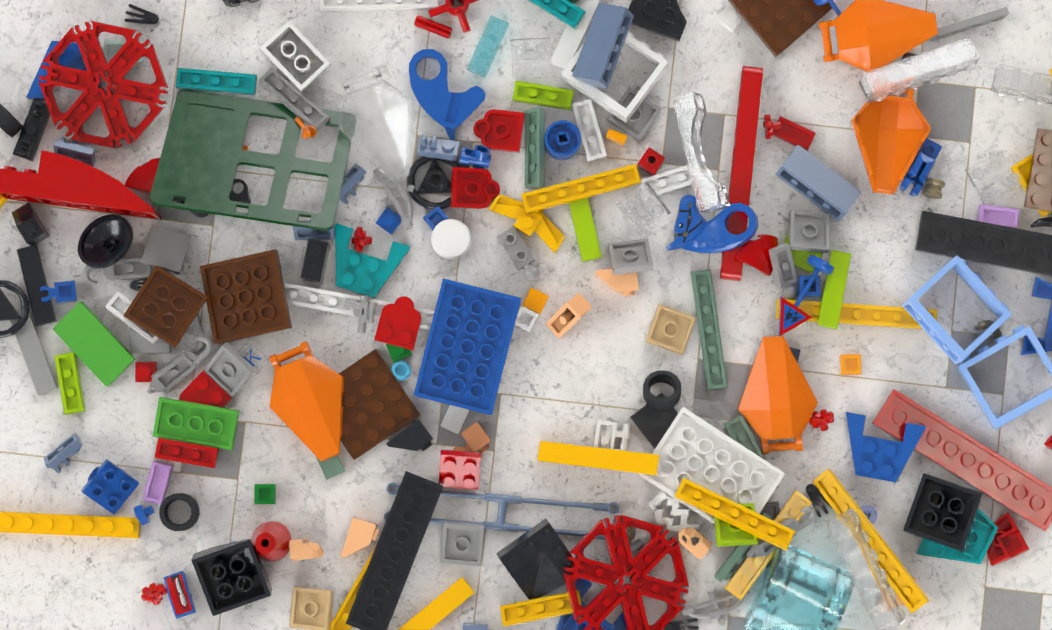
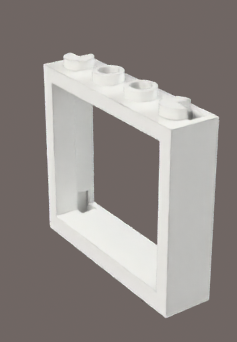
M629 31L624 43L658 66L627 108L611 99L596 87L581 82L572 76V71L575 69L583 45L561 73L562 80L625 123L628 122L668 68L667 58L660 52L656 54L647 43L637 41L634 38L635 36Z

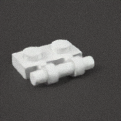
M597 420L593 447L614 449L615 437L621 438L620 449L614 450L627 451L629 439L632 436V433H630L631 425L623 424L622 431H616V422Z

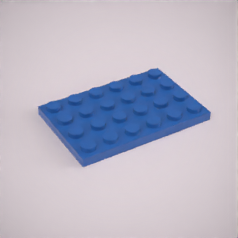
M443 278L413 396L492 415L521 298Z

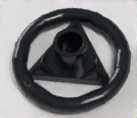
M422 156L409 169L407 188L408 185L415 186L414 177L419 167L428 161H433L418 191L416 189L413 192L409 191L410 196L418 205L426 209L433 210L437 206L441 209L450 207L451 196L443 202L432 203L421 198L419 195L451 193V182L436 160H440L451 167H460L457 161Z
M0 280V287L15 292L21 300L22 313L20 316L0 288V321L19 319L9 329L0 331V338H6L16 334L23 328L29 317L30 307L27 295L22 288L13 282Z

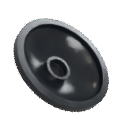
M116 214L104 215L91 222L81 234L78 242V255L82 262L91 268L102 269L120 261L132 244L133 229L131 224L124 217Z

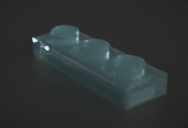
M492 15L490 16L468 65V71L486 78L508 29V22Z

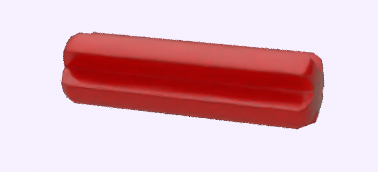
M417 15L414 25L447 39L452 34L451 27Z

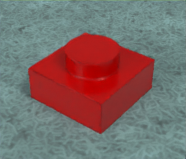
M135 362V382H151V376L157 372V362Z

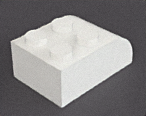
M290 21L260 47L264 55L301 92L331 65Z

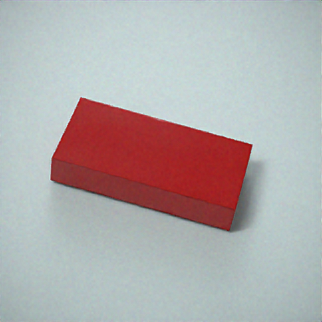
M780 116L778 121L781 123V129L773 130V136L791 145H799L808 151L816 133Z

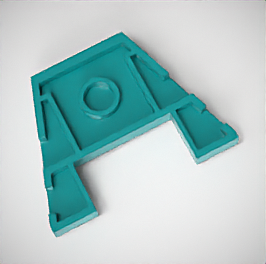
M336 223V286L375 298L411 247L393 241L387 261L348 249L354 229Z
M978 509L964 553L923 539L916 554L981 564L998 527Z

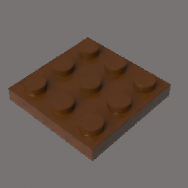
M156 265L123 317L176 348L207 301L208 296Z

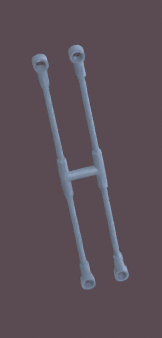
M396 483L388 484L387 492L391 495L397 494L400 485ZM391 485L396 486L394 493L389 491ZM442 491L440 496L485 499V501L499 502L497 522L483 521L482 523L431 518L429 523L444 524V521L479 524L484 525V529L527 532L533 527L505 523L507 503H532L589 508L611 514L618 513L620 507L615 502L609 504L594 502V504L521 498V496L493 493L475 494ZM612 504H615L617 506V510L615 512L610 511V506ZM390 511L384 514L385 521L387 520L386 516ZM554 529L560 535L584 537L588 533L584 531ZM598 535L595 539L605 540V537Z

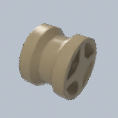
M927 178L925 181L926 188L923 189L922 194L930 198L941 199V190L945 187V182L935 178Z

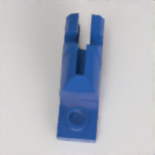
M928 138L925 139L899 186L901 191L904 192L909 184L912 183L913 188L909 195L918 196L943 146Z

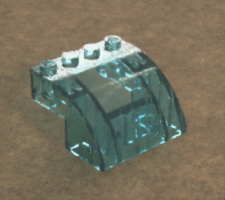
M790 545L787 551L778 548L764 573L763 586L746 613L744 629L837 630L849 602L856 576Z

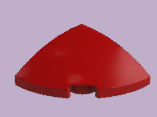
M160 158L151 159L149 162L135 168L129 175L125 186L151 193Z
M768 234L758 235L760 239L747 241L739 250L736 259L747 266L753 267L762 274L770 276L773 267L768 250L778 246V238Z
M1009 512L1002 515L994 523L998 530L987 551L991 566L998 565L1030 550Z

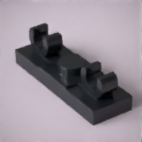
M33 99L13 155L33 162L50 118V112L46 103Z

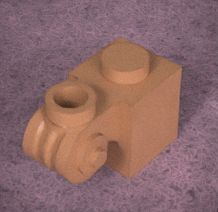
M475 422L461 433L466 440V447L457 446L453 451L475 453L479 451L482 454L490 448L489 443L491 440L478 422Z

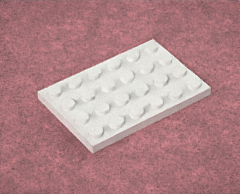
M684 407L681 408L652 453L660 455L658 474H638L673 498H675V494L683 478L735 503H754L755 512L760 514L785 475L784 472ZM675 498L714 524V516Z

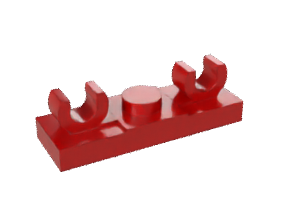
M158 438L154 458L215 468L219 448Z

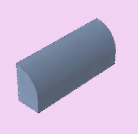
M598 3L572 74L574 78L592 86L608 89L634 17L626 7Z
M799 145L794 148L775 174L824 212L830 213V216L838 222L846 215L861 194L860 190Z

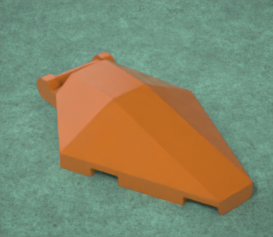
M854 0L834 20L818 22L819 29L822 31L825 55L823 56V62L841 60L870 74L938 34L935 13L884 0ZM835 26L838 53L836 54L832 53L829 27Z
M874 79L872 96L852 118L851 123L873 193L894 195L921 145L931 131V127L913 99L914 84L900 85L884 83L881 80ZM880 90L906 93V98L880 95Z
M764 336L754 358L747 384L737 409L759 435L762 454L785 450L803 451L802 434L818 401L784 336ZM795 437V442L768 444L767 440Z
M307 341L279 355L269 356L275 370L269 407L320 461H325L339 455L340 437H342L344 377L315 358ZM302 353L305 354V357L281 366L280 362Z

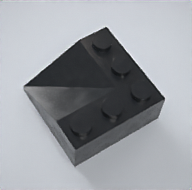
M923 473L903 531L964 553L983 493Z
M546 518L496 553L529 600L540 598L565 585L563 573L571 575V572L565 571L564 567L571 568L573 566V562L566 559L568 556H573L569 554V550Z
M251 539L211 547L193 554L191 561L212 616L271 596V584Z

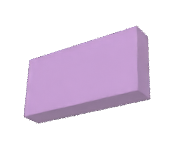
M980 204L978 206L977 221L1018 229L1020 209Z
M156 461L152 462L143 496L144 501L161 505L168 489L173 470L172 465Z

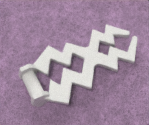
M661 490L654 499L648 502V505L653 509L657 525L666 524V529L669 531L679 532L687 527L695 528L698 531L700 524L687 523L690 509L678 508L680 502ZM667 498L666 506L672 505L670 515H681L679 525H672L673 517L662 518L663 508L656 509L664 499ZM699 531L701 534H703V535L707 538V533H708V532H701V531Z

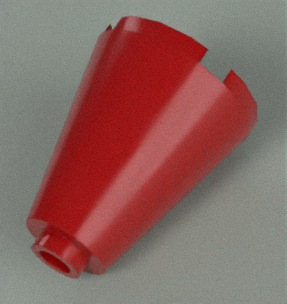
M274 521L265 522L259 525L253 532L251 542L260 559L267 562L279 561L290 551L289 540H292L287 527L281 523Z

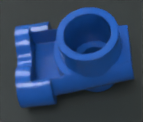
M482 145L475 146L474 150L462 147L459 163L470 164L474 168H489L491 160L490 149Z

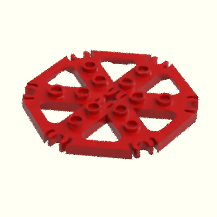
M91 21L93 29L89 22H85V31H82L79 25H75V30L78 34L75 33L74 27H71L43 60V62L49 63L50 66L41 65V68L46 69L48 74L47 76H39V79L47 80V83L40 81L39 84L54 126H57L58 122L62 121L57 129L61 130L66 126L68 128V132L65 134L66 137L71 136L74 132L73 137L70 138L72 140L117 148L115 146L116 140V145L120 148L122 147L121 139L125 138L128 144H132V138L133 142H136L165 108L158 106L157 103L161 105L166 104V101L160 100L159 96L161 93L168 94L167 90H160V87L168 88L154 45L151 43L150 47L146 49L145 47L150 44V40L147 39L143 44L140 43L141 32L137 33L133 38L138 30ZM102 32L122 35L126 39V43L108 64L99 41V35ZM72 42L78 43L87 71L59 64V56ZM140 58H149L156 76L154 83L148 84L123 79ZM102 79L104 82L109 83V85L106 86V91L104 90V88H99V84H101ZM55 86H61L84 92L66 113H62L56 103L53 89ZM120 99L149 105V114L137 127L129 125ZM99 106L110 133L107 137L90 135L83 131V125Z
M614 515V524H610L609 518H604V523L603 520H600L569 552V554H574L576 558L571 556L566 558L573 562L571 568L564 567V570L571 572V575L565 573L563 575L574 619L577 620L578 624H582L585 620L587 621V626L583 630H604L601 627V622L621 603L627 627L626 630H663L684 608L677 605V602L681 604L686 603L685 600L680 599V594L682 592H689L687 589L681 588V586L689 587L678 541H676L675 537L666 540L665 536L669 530L664 529L665 527L628 516L620 515L619 517V515ZM630 526L648 531L651 536L650 540L633 558L626 533V528ZM598 535L605 537L612 565L591 560L584 556V549ZM666 554L672 557L676 574L675 579L671 582L647 575ZM623 576H630V584L623 585ZM582 578L606 585L587 606L583 607L579 604L575 588L577 579ZM641 595L664 601L667 604L666 612L653 625L648 624Z

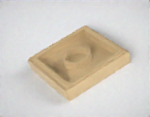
M658 304L645 342L683 355L696 317Z
M294 586L289 627L330 630L334 590Z

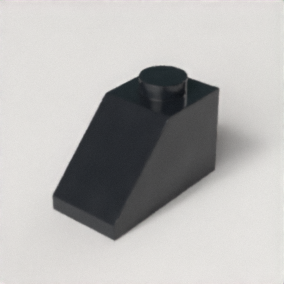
M29 202L11 212L16 227L27 244H38L50 236Z
M418 419L386 444L392 448L413 451L421 449L424 452L433 445L431 443L433 437Z

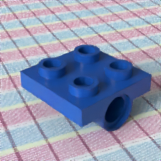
M106 459L100 467H96L91 472L87 484L81 491L115 515L140 483Z

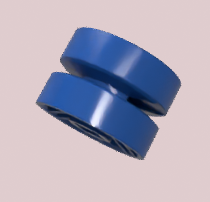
M560 120L548 127L545 133V148L551 157L557 160H568L579 151L581 133L575 124L570 121ZM566 138L565 142L560 143L559 139Z

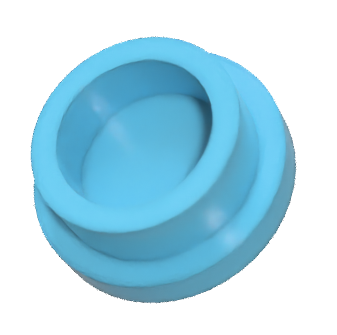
M400 360L392 365L391 372L397 380L403 381L411 375V367L406 361Z

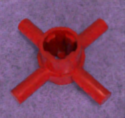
M446 0L444 5L430 9L428 12L430 17L445 12L458 16L463 33H467L471 29L465 13L469 8V4L479 0H458L459 3L463 2V6L453 8L454 0Z

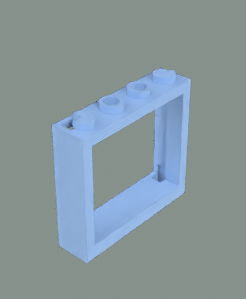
M958 255L952 258L902 304V307L955 364L963 361L1012 315L1008 307L995 297L993 290L986 287L981 281L980 276L973 273L966 261L959 258ZM951 268L957 272L998 317L965 350L958 345L917 300Z
M1021 325L1013 329L1012 332L1014 334L1007 338L1003 335L995 339L996 344L991 347L985 345L976 350L977 355L973 357L968 355L956 366L993 429L1001 427L1052 398V386L1002 415L995 417L967 368L1027 335L1052 377V363L1030 326L1024 327Z

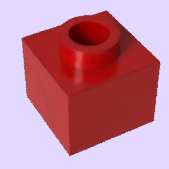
M648 147L637 166L651 176H654L664 162L665 157ZM653 157L655 163L650 164L648 158Z

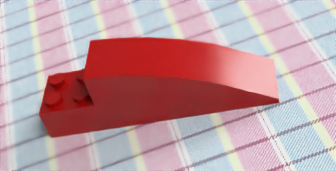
M41 150L38 173L32 169H24V172L17 171V168L11 166H4V169H0V197L5 199L157 220L162 218L154 208L119 180L84 162L61 154Z

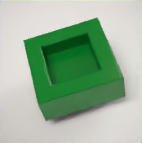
M386 344L393 363L412 356L409 349Z
M255 484L254 504H276V484Z

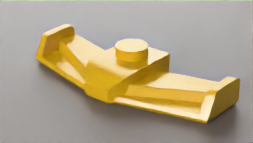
M499 194L488 209L491 212L517 220L513 225L516 229L529 237L535 232L554 253H556L566 238L543 213V210L526 214L523 202Z

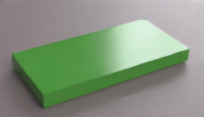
M79 301L53 328L56 334L106 387H109L136 360L83 301Z
M159 397L152 437L232 451L240 410Z

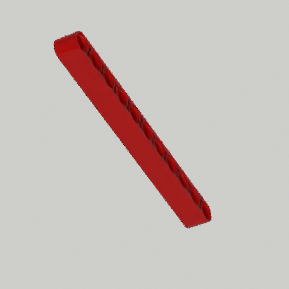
M742 67L727 206L734 203H742L749 206L763 68ZM736 212L729 217L727 227L731 234L739 235L747 230L748 216L746 213ZM744 244L736 249L722 252L720 279L741 280L743 263L737 260L736 256Z

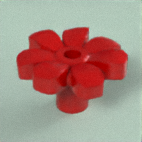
M765 114L763 121L766 140L771 139L773 130L781 129L780 121L772 122L770 114Z
M357 227L354 232L355 238H352V244H354L355 251L362 252L363 246L372 244V237L366 236V231H363V227Z
M826 409L821 410L820 414L818 411H814L809 423L813 428L820 427L821 431H827L829 429L828 423L834 422V413L827 412Z
M155 583L149 585V588L144 587L142 589L141 598L143 601L153 603V605H159L161 600H163V595L167 594V589L163 584L156 586Z

